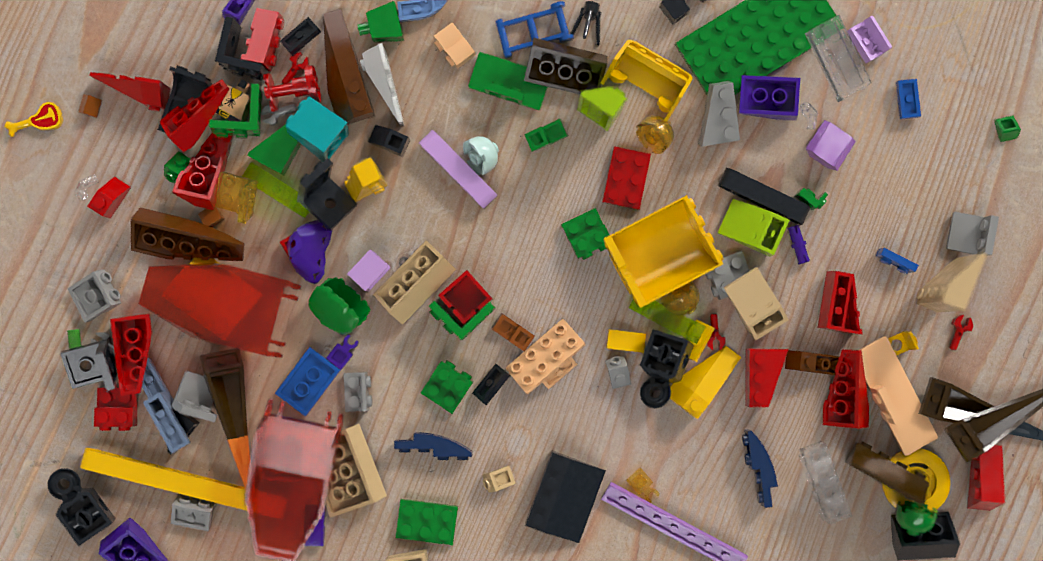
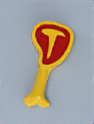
M45 102L39 107L37 113L28 119L17 123L7 121L4 127L8 129L9 136L14 137L18 130L30 126L50 131L62 126L63 116L60 108L55 103Z

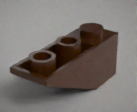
M788 350L785 369L835 375L839 356Z

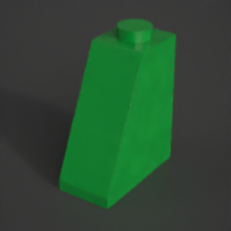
M285 124L249 151L247 156L285 176L302 144L287 133Z

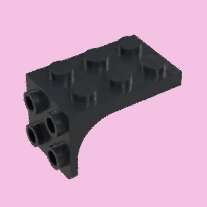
M179 65L176 68L170 66L169 71L173 74V86L162 118L177 106L182 108L187 105L188 99L200 97L203 90L213 85L211 79L196 71L193 74L188 69ZM159 124L157 130L165 133L161 124Z

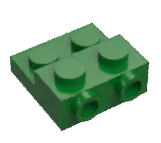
M596 208L561 224L577 259L582 257L585 260L593 256V251L599 249L601 252L607 249L603 239L609 236V233Z
M446 360V362L441 361L421 391V394L453 414L473 384V381L471 380V375L465 371L458 372L455 370L456 365Z

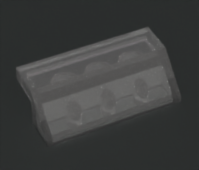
M840 15L823 22L805 33L837 102L845 100L851 94L865 89L872 83Z

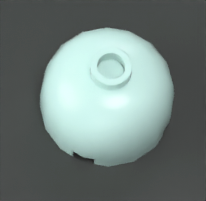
M477 136L463 143L464 155L468 154L470 160H467V163L477 175H484L494 169L498 162L499 152L494 142L483 136Z

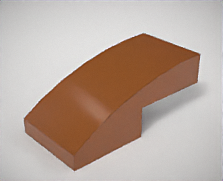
M502 313L491 328L524 352L535 337V335Z

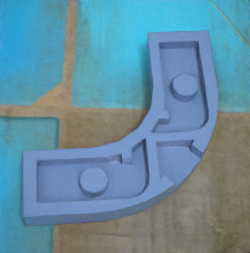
M447 0L397 2L400 22L428 18L441 10Z

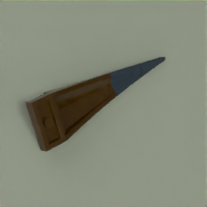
M930 377L918 414L939 421L955 423L964 417L995 406L951 383ZM1025 421L1009 433L1043 441V430Z

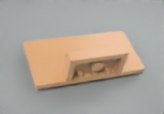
M562 319L506 367V370L526 394L532 392L541 383L549 390L577 366L572 356L586 344L569 324Z

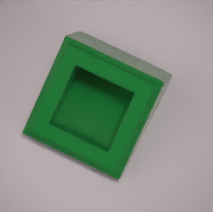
M1013 115L995 119L994 122L1000 142L1019 137L1021 128Z

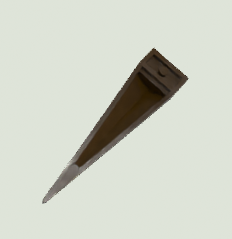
M1043 389L964 417L944 428V430L967 463L988 451L1043 407Z

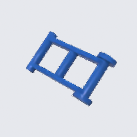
M559 1L551 4V9L503 22V19L496 20L505 58L511 57L512 52L530 48L533 38L539 39L534 19L556 13L561 33L542 38V40L550 42L559 40L560 43L573 40L574 35L569 34L562 9L565 7V2ZM527 21L532 41L510 47L505 27Z

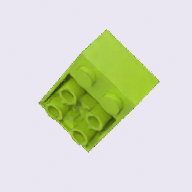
M732 199L718 234L770 257L775 254L790 220L771 211Z

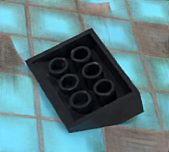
M552 450L525 521V526L580 543L606 470Z

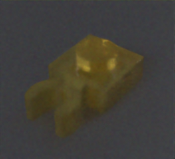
M638 468L626 479L638 495L644 492L646 501L650 503L652 502L649 499L650 493L653 492L657 496L660 495L656 489L649 487L653 481L641 468Z

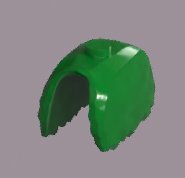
M337 277L328 278L320 286H316L308 303L310 310L320 320L321 324L340 335H347L357 326L362 325L367 320L371 310L367 301L361 300V296L357 294L356 290L352 289L349 285H345L344 279H338Z

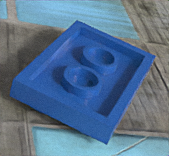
M309 347L275 394L301 414L307 416L341 370L312 347Z

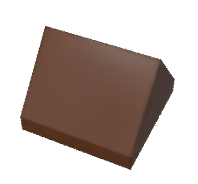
M83 94L78 113L97 118L102 100Z

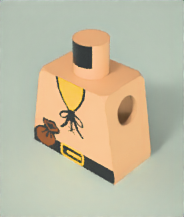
M240 79L235 88L226 84L230 90L215 114L228 121L246 122L250 111L251 97L246 94L250 84Z

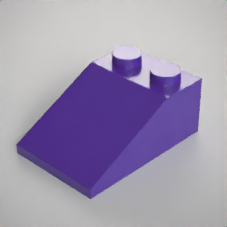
M742 75L739 114L775 120L796 121L798 117L801 78Z
M131 517L100 541L99 554L107 561H168L146 531Z

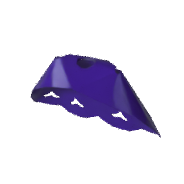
M318 219L307 222L295 229L287 244L288 256L293 268L302 278L313 284L318 283L324 275L325 251L330 243L332 230L330 231L328 228L322 227L323 224ZM295 240L296 245L292 248L291 243Z

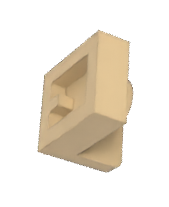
M510 466L482 474L483 485L488 492H496L516 484Z

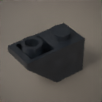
M375 125L368 143L403 158L411 140L408 136L397 131Z

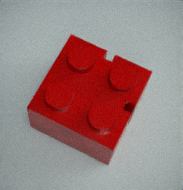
M468 270L463 272L438 295L450 309L452 307L455 308L452 312L464 325L477 314L475 311L477 308L481 310L493 300Z

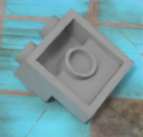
M742 251L724 257V260H722L723 265L705 274L707 279H711L713 284L711 290L714 297H718V300L728 297L723 287L749 272Z
M105 270L94 271L68 288L84 322H89L121 304V295L117 289L113 288L111 284L112 277Z

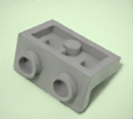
M368 372L344 373L345 412L369 411V407H372V396L368 392V388H371V376H368Z
M179 494L172 504L171 524L209 531L212 522V511L216 503Z

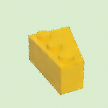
M371 157L354 165L349 172L350 175L347 176V180L344 181L351 198L355 202L373 193L374 195L380 194L388 186Z

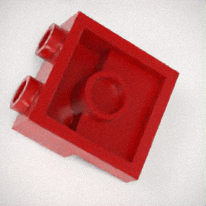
M106 387L97 388V407H94V427H99V431H110L111 427H118V431H130L131 427L137 426L138 394L120 396L119 387L107 391Z

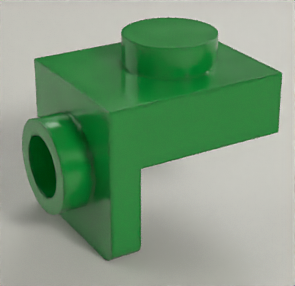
M178 151L164 165L165 178L169 182L175 183L179 173L185 170L191 159Z

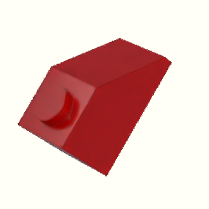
M113 177L97 190L87 207L101 216L111 219L131 189V186L117 177Z

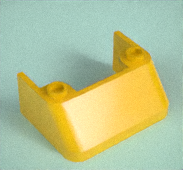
M627 40L614 57L601 84L604 85L608 78L616 84L624 83L625 80L631 82L658 98L657 105L659 109L668 113L663 120L667 122L693 78L687 71L638 42Z

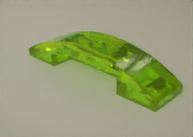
M251 162L241 176L243 180L298 215L306 218L309 211L297 201L298 191Z
M633 299L628 307L652 322L696 344L706 326L677 313L655 300L639 308Z

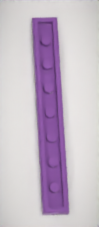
M610 482L601 500L714 561H746L748 555Z

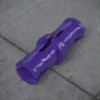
M800 225L787 228L792 241L791 247L792 249L794 248L798 265L809 262L810 259L805 247L807 243L803 240Z

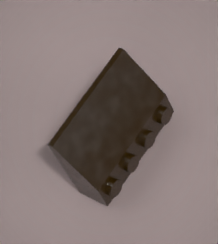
M863 441L861 444L855 443L845 463L924 506L929 482L925 481L926 476L917 471L914 474L907 470L908 466L899 461L896 464L891 462L889 455L881 451L878 454L871 450L872 446Z

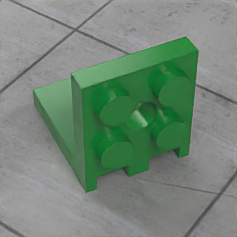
M251 84L250 122L210 120L209 128L213 134H216V137L227 138L228 135H236V138L247 139L248 136L260 137L262 103L260 84Z
M436 301L429 305L432 309L429 313L436 320L439 321L441 319L445 323L443 327L450 334L455 333L460 340H464L496 309L489 302L461 328Z

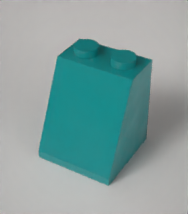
M309 96L306 101L302 100L295 115L289 116L285 123L287 133L324 162L327 158L330 160L348 136V125L345 120Z

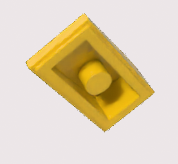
M608 329L606 348L644 353L646 334Z

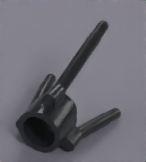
M586 1L585 6L581 7L580 14L571 31V34L574 35L584 16L587 20L583 39H586L590 22L596 18L597 46L600 45V17L602 13L599 11L600 4Z

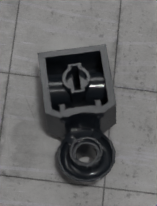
M652 330L640 363L641 368L650 376L643 383L640 390L641 400L649 408L657 409L666 405L671 396L670 385L681 382L694 346L689 340L658 330ZM660 389V395L654 398V391Z
M61 468L50 475L47 482L48 490L53 497L63 501L56 512V517L78 546L114 522L115 516L95 489L82 488L81 480L75 471ZM61 479L68 480L70 486L67 488L63 487Z

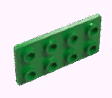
M483 52L478 54L468 84L470 89L538 111L541 109L547 91V86L524 81L526 66Z

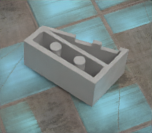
M725 81L709 84L704 119L702 120V129L698 144L702 147L740 140L733 82Z

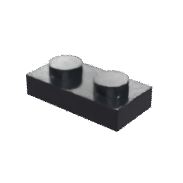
M307 17L282 38L280 42L294 56L320 34L321 30Z
M495 364L472 394L487 406L510 377V374L498 364Z

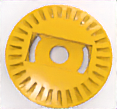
M921 448L907 456L903 455L902 451L893 455L889 459L891 462L896 464L899 461L908 466L907 470L914 474L917 471L926 476L925 481L929 482L925 502L928 505L927 509L932 510L933 507L936 509L941 507L947 499L950 490V475L945 463L933 452ZM922 463L926 465V469L918 466L910 467L909 464ZM882 484L885 497L895 509L899 501H901V504H905V501H913Z

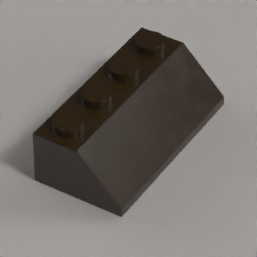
M533 38L524 81L576 94H581L583 91L600 89L608 64V56Z

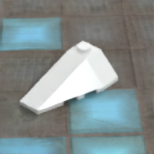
M381 43L362 53L363 59L360 60L362 70L367 72L396 120L402 126L404 122L387 53Z

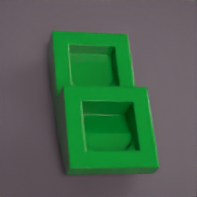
M561 119L524 134L532 152L568 137Z

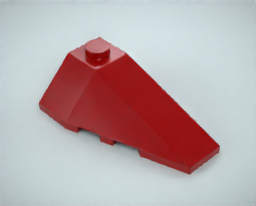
M90 72L89 76L149 107L148 110L160 112V109L165 110L171 88L160 80L135 77L133 79L125 75H120L119 79H117L115 75Z
M222 79L203 90L200 97L188 99L187 105L182 108L177 106L159 121L168 138L183 152L191 149L196 144L230 90Z
M212 132L201 146V150L197 155L191 158L185 170L179 173L172 193L194 206L214 210L220 193L233 135L221 138L216 137V134Z
M150 313L110 319L120 396L141 393L152 338Z
M842 349L835 368L836 374L833 383H830L828 398L823 404V425L856 429L869 427V402L862 350Z

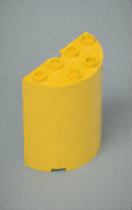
M687 195L603 239L618 275L629 294H632L634 302L639 308L723 265L722 260L724 258L720 250H716L712 244L714 239L710 232L706 233L703 226H705V222L701 215L698 216L694 210L696 205L692 198L688 199Z

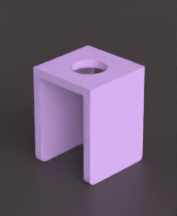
M369 250L347 274L362 289L369 292L390 270V266L375 252Z

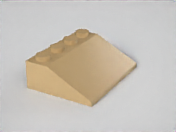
M980 253L952 260L918 291V301L916 304L937 313L965 311L987 254Z
M360 424L303 445L330 518L372 504L387 496Z

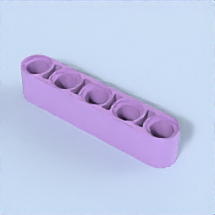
M431 130L419 142L422 148L483 209L497 197V194L434 130Z

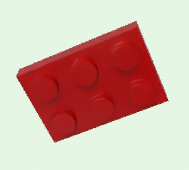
M614 146L602 203L640 210L651 154Z

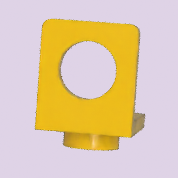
M903 331L888 338L890 344L895 339L899 340L902 344L900 350H894L896 356L908 350L919 349L917 339L911 331Z

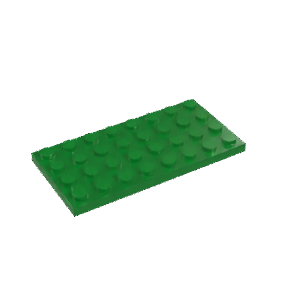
M744 0L675 43V46L706 95L708 94L709 84L725 81L733 82L734 94L737 95L741 92L742 75L768 76L841 31L844 26L827 0Z

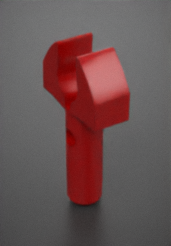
M301 52L290 57L289 60L292 62V67L281 81L282 84L290 83L299 70H304V67L309 65V58L307 56L301 64H298V59L303 55Z
M711 314V326L715 329L706 345L710 350H713L712 343L716 337V340L719 342V350H721L726 343V337H722L719 334L718 315Z
M959 315L952 320L951 324L955 326L956 331L949 346L951 350H957L964 332L972 331L973 321L971 318H967L964 326L961 324L964 315Z

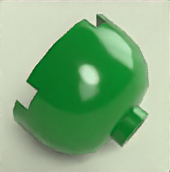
M899 501L896 507V519L900 526L907 530L908 534L919 535V533L931 530L937 519L938 510L934 507L932 510L927 509V504L922 506L914 501H905V504H901V501Z

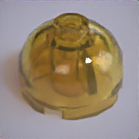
M658 115L648 116L636 126V128L638 127L636 136L646 149L650 147L654 150L653 153L662 154L672 144L674 131L670 121L665 122L663 121L665 118Z
M691 281L668 293L666 297L662 296L660 302L671 314L677 316L692 314L699 303L700 293L695 283Z

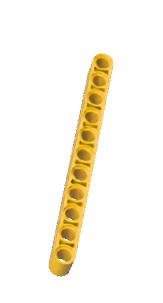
M85 448L80 468L273 518L283 519L288 503V498L253 489L254 504L252 505L243 486L93 448Z

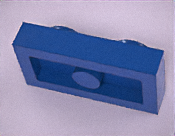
M917 79L898 80L896 82L900 119L921 117Z
M886 248L878 249L875 255L881 258L880 262L886 265L893 264L898 267V271L904 274L916 272L919 266Z

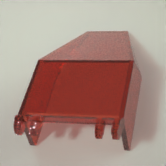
M198 263L149 266L138 304L192 338L263 356L282 358L283 354L280 352L268 351L269 344L272 343L276 344V346L285 347V342L271 339L282 298L298 301V297L295 295L284 294L285 286L295 290H301V286L285 279L226 264Z
M269 399L264 415L255 430L244 501L248 509V521L251 524V536L255 555L280 561H295L323 516L333 482L344 414L339 413L336 427L329 426L332 418L331 411H327L325 423L320 424L283 416L284 401H281L278 406V415L272 414L274 400Z

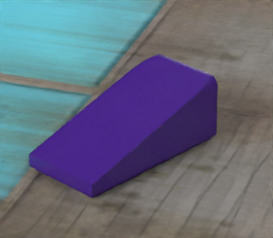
M229 0L222 10L223 18L225 19V16L234 18L240 25L255 0Z

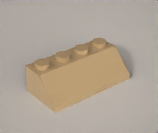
M425 241L373 295L403 325L456 269L428 241Z

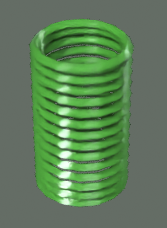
M80 329L67 330L69 348L82 346Z

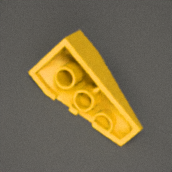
M724 346L721 350H718L686 372L681 382L673 383L670 386V399L691 416L698 419L711 403L741 357L729 347Z

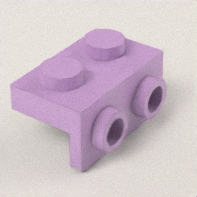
M873 16L868 17L863 22L846 31L866 64L892 48V45Z

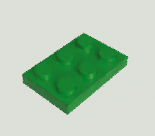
M401 498L395 538L453 545L458 506Z

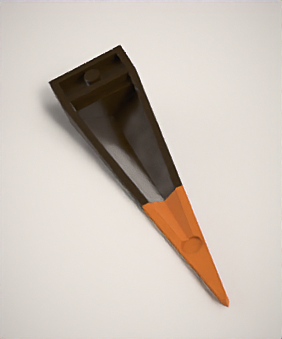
M234 348L203 354L200 356L204 379L249 501L253 505L254 493L248 441L244 365L240 349Z

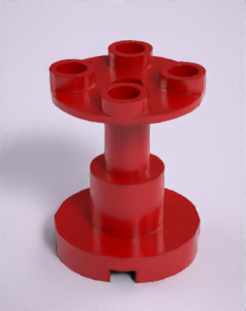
M313 65L304 67L305 76L292 78V83L275 86L270 73L263 74L265 85H267V87H264L266 99L270 98L271 100L269 101L271 112L279 110L278 97L295 94L297 98L309 95L318 103L322 101L320 87H318L317 82L318 77Z

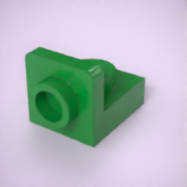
M805 188L800 189L795 194L798 200L811 207V211L816 208L820 209L827 202L825 198L828 196L824 192L816 199L815 193Z

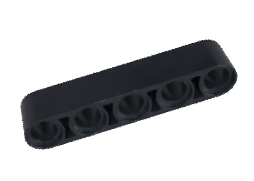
M731 168L725 169L718 183L720 188L787 218L798 225H803L811 208L807 204Z

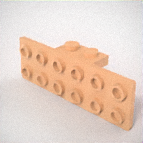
M883 336L859 349L862 350L865 379L872 393V398L879 406L881 416L887 422L903 455L907 456L938 439L929 418L918 414L921 403L888 338Z

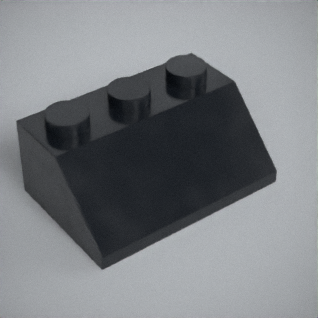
M938 512L937 519L931 530L919 533V535L908 534L907 530L902 528L897 522L896 514L891 515L892 545L897 561L956 557L960 541L949 512Z

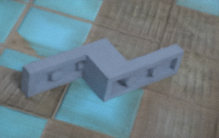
M148 358L142 385L148 399L143 404L170 452L174 453L191 442L173 412L175 410L171 407L174 401L151 358Z

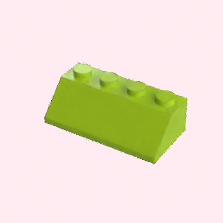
M612 87L583 91L580 94L577 110L608 131L621 114L627 98L623 91L618 88L613 89Z

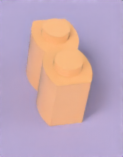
M450 23L434 35L436 40L434 45L440 52L444 51L447 54L445 59L451 67L455 65L458 69L476 56L473 48L453 23Z

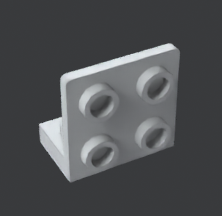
M953 212L946 248L974 255L985 253L987 256L992 255L999 217L993 215L980 217Z
M185 371L171 407L180 413L215 422L217 415L211 411L213 401L204 376Z

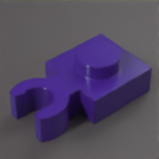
M350 334L344 338L343 346L337 343L326 357L327 360L340 370L345 367L354 355L350 350L356 348L359 344V341H355L353 345L348 343L351 337Z

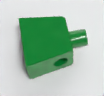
M395 1L366 12L368 22L357 24L360 36L371 33V38L375 43L404 41Z

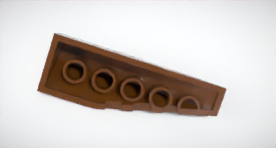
M338 9L323 14L327 92L334 114L345 120L347 125L374 117L375 114L342 10Z
M141 207L131 218V251L172 260L174 258H183L184 260H191L192 258H201V260L217 258L219 261H243L245 243L196 221Z

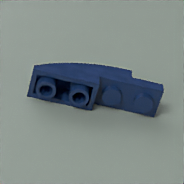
M745 429V434L742 435L743 445L747 448V454L744 455L745 463L749 465L750 469H757L754 476L756 484H759V491L757 492L758 503H761V506L764 508L773 507L770 488L778 487L772 461L759 438L753 431Z
M415 432L414 440L394 441V449H399V452L407 453L411 452V449H418V452L426 453L433 449V457H438V460H449V457H457V460H468V457L473 455V451L465 445L438 434Z

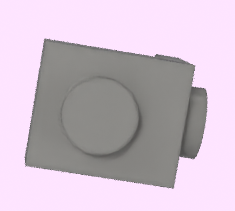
M624 356L612 357L605 361L613 389L631 385L628 366Z

